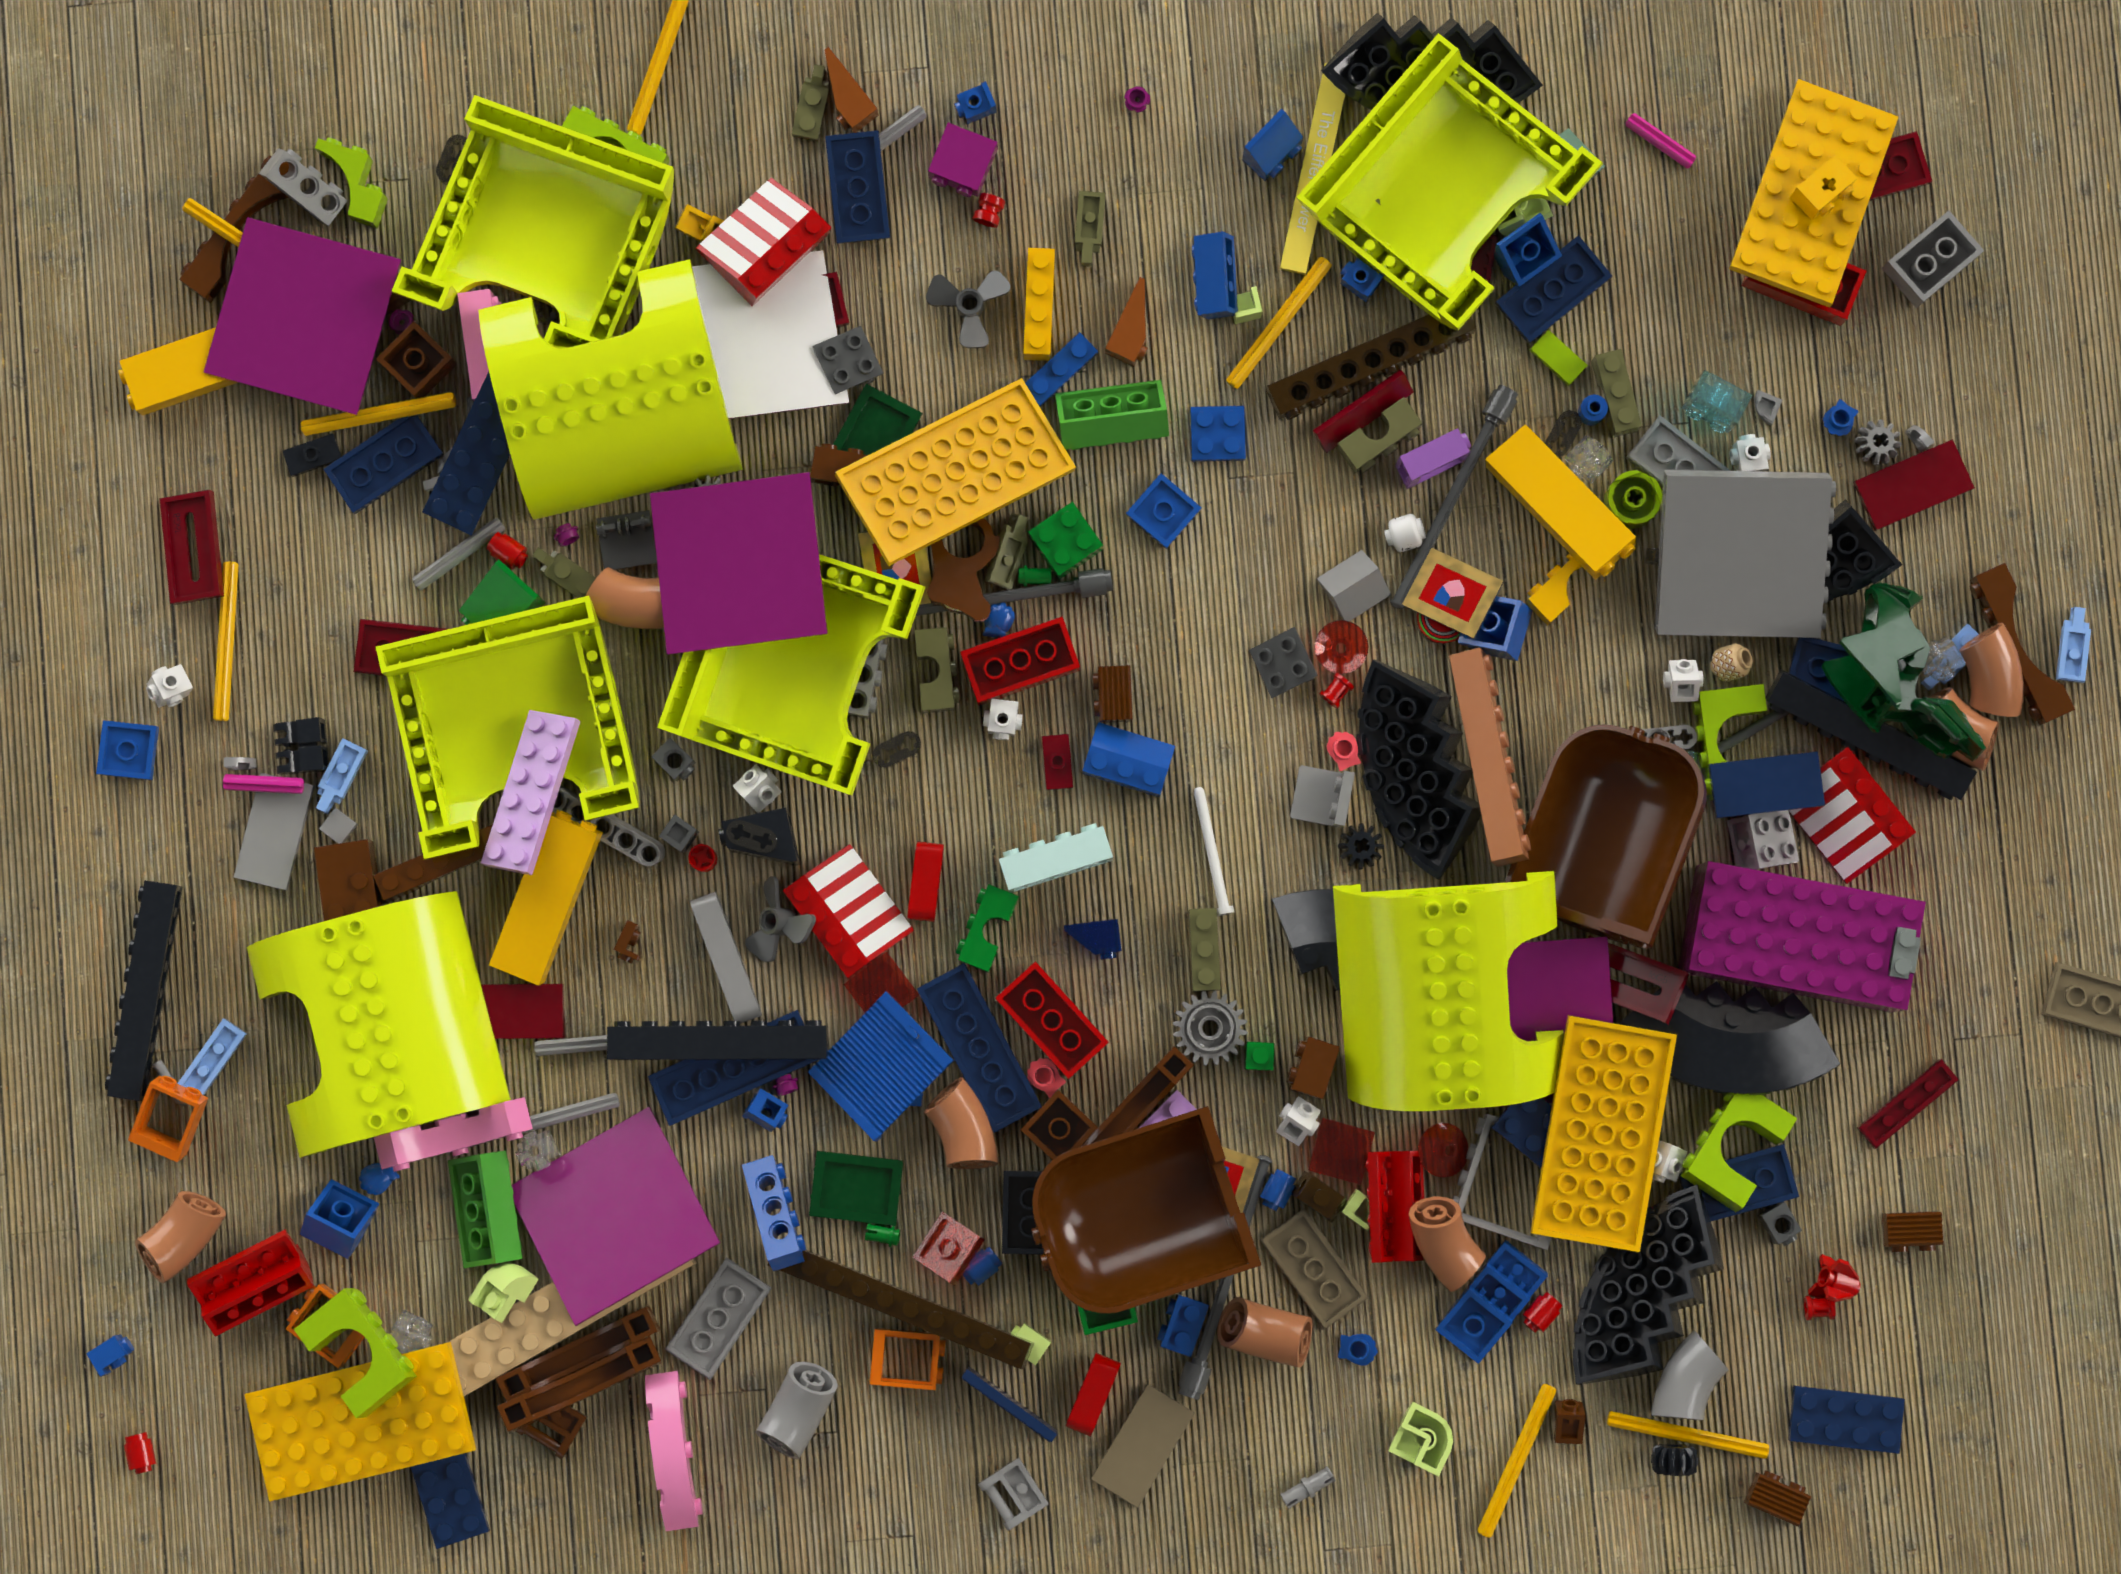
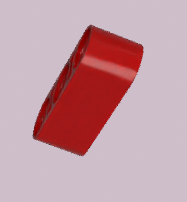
M917 841L907 919L935 922L944 844Z
M1097 1352L1095 1353L1066 1422V1427L1091 1437L1120 1368V1362Z

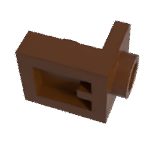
M627 920L613 950L620 952L618 958L632 964L634 959L637 961L642 959V956L628 950L630 945L635 947L641 932L637 931L640 925Z
M1573 1399L1555 1401V1443L1582 1444L1585 1425L1583 1403Z

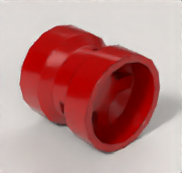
M980 193L978 199L980 209L975 210L972 219L981 225L997 228L1000 221L997 214L1004 209L1006 201L993 194Z
M706 844L695 845L691 848L688 855L690 865L703 873L714 869L718 860L714 849Z

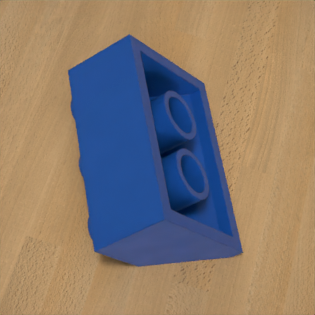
M1098 722L1082 774L1160 798L1175 746Z

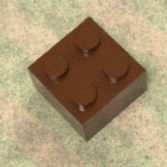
M415 321L376 358L415 398L425 397L457 365L453 358Z
M1309 1036L1304 1041H1299L1294 1055L1299 1059L1296 1067L1292 1066L1286 1080V1083L1290 1084L1289 1090L1319 1100L1324 1099L1340 1046Z
M1057 1090L1025 1124L1021 1131L1054 1160L1065 1152L1079 1148L1098 1127L1067 1097Z

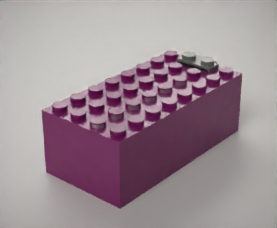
M1707 861L1695 867L1678 969L1693 976L1789 994L1794 993L1795 995L1890 1013L1908 1010L1913 975L1917 965L1926 902Z

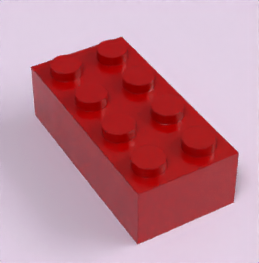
M1847 263L1831 307L1824 306L1748 276H1745L1741 286L1841 326L1848 319L1867 271Z
M1063 616L960 651L978 706L991 702V699H1001L1080 671V664Z
M1036 961L995 997L999 1004L1068 1080L1109 1043Z

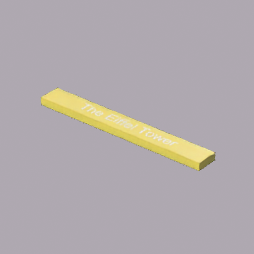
M1322 74L1279 269L1306 275L1317 220L1296 197L1332 156L1345 93L1338 89L1324 74Z

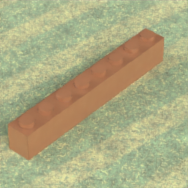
M1481 648L1449 655L1491 862L1495 866L1500 867L1529 860L1527 851L1531 850L1528 835L1523 833L1522 825L1526 824L1522 808L1518 809L1517 799L1520 798V792L1517 783H1513L1511 773L1515 772L1512 758L1507 756L1506 747H1509V739L1506 731H1502L1501 727L1504 715L1501 706H1497L1495 696L1499 695L1496 681L1491 679L1490 671L1494 669L1490 654L1486 655Z

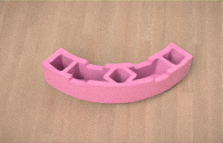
M523 1097L485 1107L472 1113L438 1120L435 1123L374 1137L381 1169L393 1167L394 1172L410 1168L409 1163L450 1152H452L453 1157L469 1153L468 1147L504 1137L507 1138V1142L523 1138L522 1132L533 1128L526 1100Z
M678 1371L645 1375L646 1404L650 1411L648 1428L656 1487L661 1493L660 1508L665 1530L672 1531L699 1527L698 1515H703L701 1498L696 1499L689 1462V1458H693L692 1443L686 1440L683 1398H687L685 1381L680 1382Z

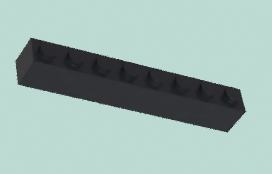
M1780 669L1765 696L1767 701L1770 702L1769 707L1781 714L1784 711L1793 714V720L1804 726H1808L1811 723L1819 727L1818 733L1830 739L1833 735L1842 739L1841 744L1853 751H1856L1857 747L1866 751L1865 756L1877 763L1883 760L1891 764L1889 769L1904 776L1905 772L1915 776L1914 782L1926 788L1929 785L1938 788L1937 793L1949 800H1952L1953 797L1962 800L1977 773L1973 767L1951 756L1946 759L1939 758L1912 739L1911 735L1886 722L1881 725L1878 733L1872 732L1845 701Z
M145 880L144 886L139 888L138 902H141L139 913L135 914L133 920V928L136 929L135 938L130 941L128 949L131 961L130 966H127L124 972V982L127 983L126 990L120 996L119 1009H122L121 1018L117 1020L114 1029V1035L117 1036L116 1047H112L109 1060L110 1063H113L112 1070L105 1080V1090H108L107 1096L143 1101L146 1094L182 896V886Z
M780 1020L778 1021V1026H767V1021H751V1026H740V1021H723V1026H713V1021H696V1026H685V1021H669V1026H658V1021H641V1026H631V1021H614V1026L607 1027V1060L828 1059V1026H822V1020H806L805 1026H795V1021Z

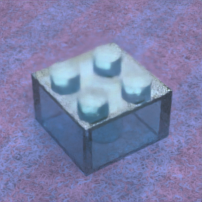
M1704 370L1695 381L1681 408L1686 410L1685 414L1690 418L1698 421L1703 419L1710 423L1709 426L1719 433H1724V431L1729 433L1738 424L1753 395Z

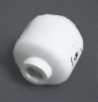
M1413 514L1391 519L1388 524L1389 529L1384 531L1388 546L1394 545L1398 552L1418 548L1422 545V539L1426 538L1421 518L1416 519Z

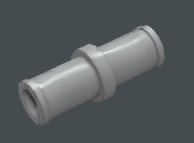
M1328 1466L1307 1479L1303 1477L1300 1479L1301 1482L1281 1493L1280 1496L1287 1508L1291 1509V1507L1304 1499L1315 1497L1317 1491L1332 1482L1334 1483L1336 1479Z

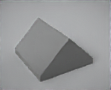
M1360 550L1317 578V581L1345 624L1391 595L1379 568L1363 550Z

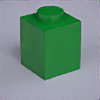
M1247 1041L1245 1069L1273 1071L1275 1043Z

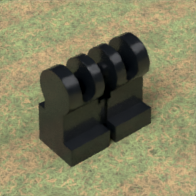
M314 717L273 724V732H287L286 737L274 739L275 746L291 747V745L299 744V748L296 751L286 749L275 753L276 759H289L288 764L276 766L277 774L287 775L326 771L329 765L328 748L319 745L327 744L325 719Z

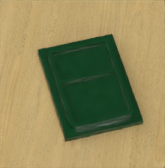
M865 384L833 445L837 446V450L848 451V448H854L864 451L863 455H870L912 434L923 413L908 406L907 403H903L885 394L884 391Z
M817 1150L815 1167L813 1169L814 1178L812 1194L810 1195L809 1216L896 1226L904 1160Z

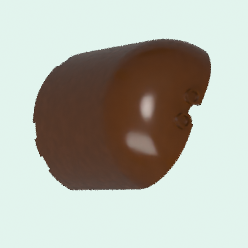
M1607 724L1589 726L1568 737L1555 752L1524 830V835H1528L1531 850L1527 851L1529 860L1512 863L1504 883L1527 881L1526 873L1554 871L1557 920L1600 937L1607 936L1609 940L1627 945L1629 941V944L1635 947L1652 949L1705 810L1707 800L1705 779L1696 761L1684 749L1670 743L1668 737L1660 734H1654L1653 738L1645 737V731L1634 726H1630L1629 729Z
M1206 1106L1070 1150L1056 1157L1042 1171L1033 1192L1032 1209L1036 1228L1031 1229L1035 1244H1041L1044 1254L1040 1255L1044 1271L1050 1270L1058 1288L1075 1305L1096 1313H1116L1261 1266L1244 1212L1240 1213L1224 1165L1226 1158L1209 1107Z

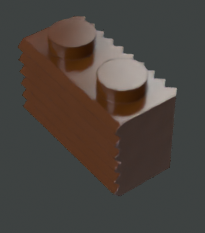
M1130 665L1099 666L1098 673H1093V690H1099V700H1094V717L1100 716V723L1132 722Z
M1942 1212L1882 1213L1884 1246L1891 1247L1892 1252H1908V1246H1919V1251H1935L1936 1245H1943Z
M1765 1470L1763 1475L1756 1472L1744 1503L1799 1527L1811 1499L1810 1495L1804 1493L1806 1487L1790 1481L1789 1486L1780 1483V1476Z

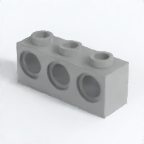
M278 148L259 174L320 223L329 226L348 201L341 196L344 191L332 182L326 184L320 179L323 175L311 165L306 168L301 164L302 158L293 150L288 149L286 152ZM283 162H288V172L285 175H281L279 172L280 165ZM308 178L310 186L308 190L302 192L300 184L302 180ZM325 195H329L331 200L329 206L322 208V198Z
M884 639L874 645V653L866 658L863 669L870 672V677L865 682H858L853 695L863 696L865 703L859 709L850 706L848 711L850 716L869 719L870 713H875L877 697H873L875 686L880 687L883 672L878 670L880 660L885 661L888 647L887 644H883Z

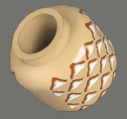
M1734 643L1714 651L1710 668L1712 673L1720 680L1730 682L1748 675L1753 660L1747 648Z

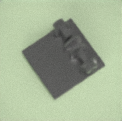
M861 326L812 346L834 394L864 382L865 384L875 381V377L884 374Z
M650 510L596 518L597 535H599L604 569L610 567L617 570L657 563Z
M1295 627L1249 650L1271 698L1304 682H1309L1318 676Z

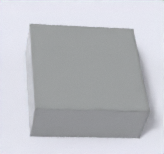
M335 807L319 829L339 844L345 843L359 824Z

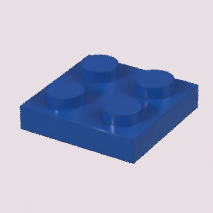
M1244 406L1190 408L1192 462L1246 460Z
M1160 473L1126 512V515L1167 549L1200 512L1202 507Z
M103 720L96 774L153 780L159 727Z

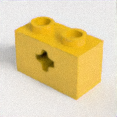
M1834 155L1798 185L1790 198L1811 220H1814L1818 215L1824 217L1835 207L1833 203L1840 198L1843 201L1854 191L1852 186L1857 177Z

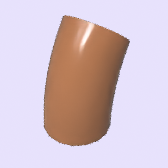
M608 567L598 575L590 586L586 596H590L598 619L627 628H664L659 577H633Z
M1998 623L1971 639L1960 648L1959 652L1966 663L1970 677V706L1992 715L2016 717L2021 715L2023 703L2022 667L2012 637L2005 625Z
M1952 687L1945 688L1927 697L1952 700L1960 711L1966 715L1969 724L1981 736L1986 749L1973 762L1958 751L1954 752L1951 757L1970 767L1984 771L1994 748L1999 721L1990 719L1972 709L1958 696Z
M960 1077L946 1086L928 1104L924 1113L931 1120L940 1136L948 1168L982 1169L996 1166L998 1164L997 1147L988 1116L972 1088L963 1077Z
M190 1191L179 1192L161 1219L135 1240L138 1253L151 1274L160 1283L164 1284L182 1271L210 1242L225 1218L226 1212L218 1203L208 1197Z
M1434 1196L1424 1198L1410 1208L1409 1219L1411 1229L1424 1260L1438 1280L1450 1292L1456 1291L1476 1273L1486 1257V1254L1478 1247L1468 1233L1459 1204L1446 1197Z
M1236 1297L1227 1303L1222 1311L1217 1329L1218 1340L1226 1348L1301 1368L1310 1348L1313 1328L1312 1318Z

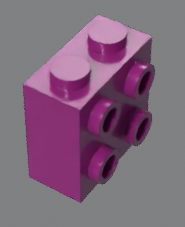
M948 122L928 169V176L932 179L931 182L944 188L947 185L954 187L957 193L965 197H971V195L978 197L998 150V142Z

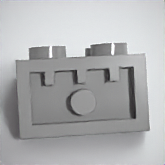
M1301 765L1298 771L1290 818L1344 828L1355 772L1344 771L1340 773Z
M1789 810L1752 814L1727 820L1736 866L1757 870L1799 862Z

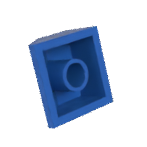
M1282 108L1244 146L1242 161L1264 181L1270 176L1273 179L1277 177L1284 169L1282 164L1288 158L1293 160L1303 149L1300 146L1303 136Z
M1541 213L1498 242L1494 252V257L1504 277L1519 287L1562 256Z
M1497 596L1475 639L1460 633L1458 643L1472 649L1481 648L1486 654L1494 657L1518 661L1533 610L1521 600Z
M331 1179L306 1213L300 1235L349 1259L362 1240L378 1209L379 1203Z

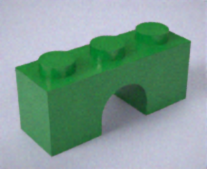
M988 884L987 889L981 888L976 903L980 904L977 914L971 913L966 928L970 930L966 940L961 938L955 952L960 955L958 961L989 973L999 947L985 940L983 936L984 926L992 919L1010 922L1019 899L1018 895Z

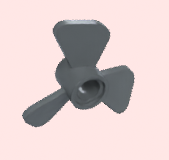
M994 270L986 276L977 290L967 288L960 292L943 275L938 274L931 280L926 300L931 306L957 307L958 314L964 319L959 336L960 344L965 348H984L988 345L989 338L979 319L983 312V302L1008 294L1011 285L1001 272ZM967 299H974L977 302V306L972 310L965 309L962 304Z
M770 876L764 882L763 889L769 907L765 908L760 914V930L745 940L747 949L764 962L775 960L780 935H786L793 943L801 944L807 940L816 922V917L813 914L797 916L792 909L780 908L779 884L775 876Z

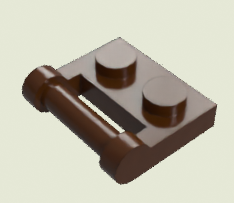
M569 1406L539 1420V1422L563 1435L565 1438L562 1443L532 1425L523 1427L515 1432L520 1435L525 1434L555 1452V1456L562 1460L588 1416Z

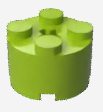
M1637 470L1627 471L1619 475L1605 492L1604 505L1628 529L1640 528L1649 523L1658 513L1662 503V490L1659 483L1652 476ZM1630 494L1632 498H1638V502L1635 505L1633 502L1628 501Z

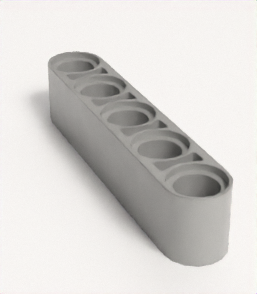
M560 786L558 793L562 795L563 803L561 806L554 805L552 812L556 813L557 810L564 811L572 815L571 820L581 823L582 820L575 814L576 807L578 805L581 806L579 795L566 787ZM613 814L587 820L597 825L596 830L601 831L599 829V821L601 819L607 820L610 829L608 833L602 834L600 841L644 866H653L661 862L665 857V848L661 842ZM625 832L633 837L631 847L624 845L622 842V835ZM647 846H651L656 850L657 856L655 860H650L646 857L645 850Z
M716 891L691 900L690 904L734 1021H740L741 1024L762 1016L759 1003Z

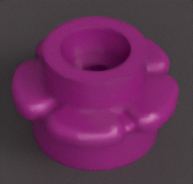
M1136 86L1128 89L1124 95L1126 99L1125 106L1130 111L1143 112L1146 106L1150 104V95L1143 87ZM1136 97L1140 99L1138 102L1134 100Z
M395 310L389 319L390 329L400 335L414 321V315L409 310Z
M570 523L563 524L556 529L557 533L554 535V539L558 541L561 547L568 546L579 539L577 533L579 528L571 526Z
M791 1074L784 1075L775 1079L776 1084L772 1087V1089L776 1090L778 1096H784L798 1090L796 1083L798 1079L792 1078Z

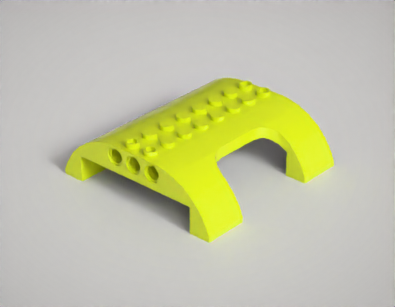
M1438 33L1296 198L1341 244L1369 267L1384 275L1383 279L1442 324L1454 330H1459L1495 289L1494 286L1474 270L1471 271L1472 260L1480 247L1522 202L1542 198L1561 206H1567L1603 165V162L1583 146L1576 150L1463 61L1459 49Z
M474 95L464 118L471 129L413 268L411 270L403 266L401 267L392 292L444 311L458 301L457 293H464L477 286L490 284L532 297L557 309L560 323L557 324L551 321L544 340L553 346L572 347L620 335L640 292L637 272L650 268L664 230L673 191L674 168Z
M690 259L637 272L643 313L639 323L631 331L614 337L572 347H556L548 344L537 328L539 323L532 297L478 310L482 341L494 394L518 482L533 520L694 482L697 478L702 480L705 479L706 475H709L711 478L743 470L720 386Z
M819 554L828 634L683 653L657 728L853 796L871 744L856 739L848 729L847 716L866 658L875 644L887 637L908 639L925 587L901 578L897 580Z
M590 596L376 647L381 673L387 676L421 822L422 832H418L425 860L479 847V813L483 804L491 796L504 791L529 710L573 717L581 721L563 779L574 782L580 788L581 793L579 797L585 821L639 808L638 786L625 722L604 637Z
M1554 871L1526 873L1527 881L1373 892H1361L1360 884L1333 886L1348 1099L1364 1106L1384 1110L1438 1111L1513 1105L1543 1098L1555 1092L1564 1032L1563 1030L1536 1032V1041H1525L1518 1038L1510 1025L1507 980L1508 960L1513 951L1523 942L1546 934L1557 927Z
M457 891L418 897L364 910L284 932L247 947L260 1000L287 992L295 994L302 1000L308 1012L319 1055L322 1074L319 1086L313 1094L305 1099L286 1105L300 1158L511 1100Z

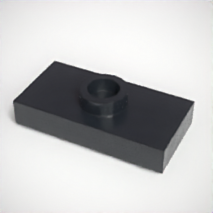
M333 433L282 451L291 477L330 465L342 457Z

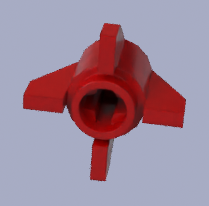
M1823 1254L1819 1256L1822 1269L1818 1275V1283L1815 1282L1808 1290V1294L1817 1298L1825 1297L1833 1302L1850 1300L1860 1291L1861 1283L1859 1276L1850 1263L1840 1258L1835 1261Z

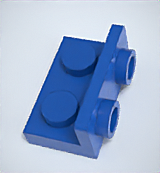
M1180 1294L1177 1295L1176 1299L1171 1298L1166 1314L1170 1315L1168 1324L1161 1325L1157 1340L1161 1341L1160 1347L1191 1357L1209 1305Z

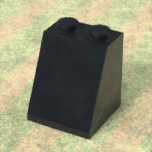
M786 807L721 821L723 828L718 829L720 841L731 852L795 866L801 865L790 812Z

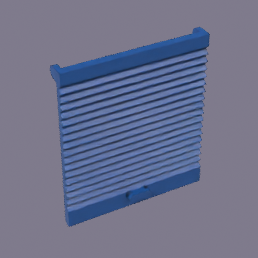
M885 991L850 1030L828 1050V1059H820L808 1073L873 1141L877 1142L897 1118L954 1060Z

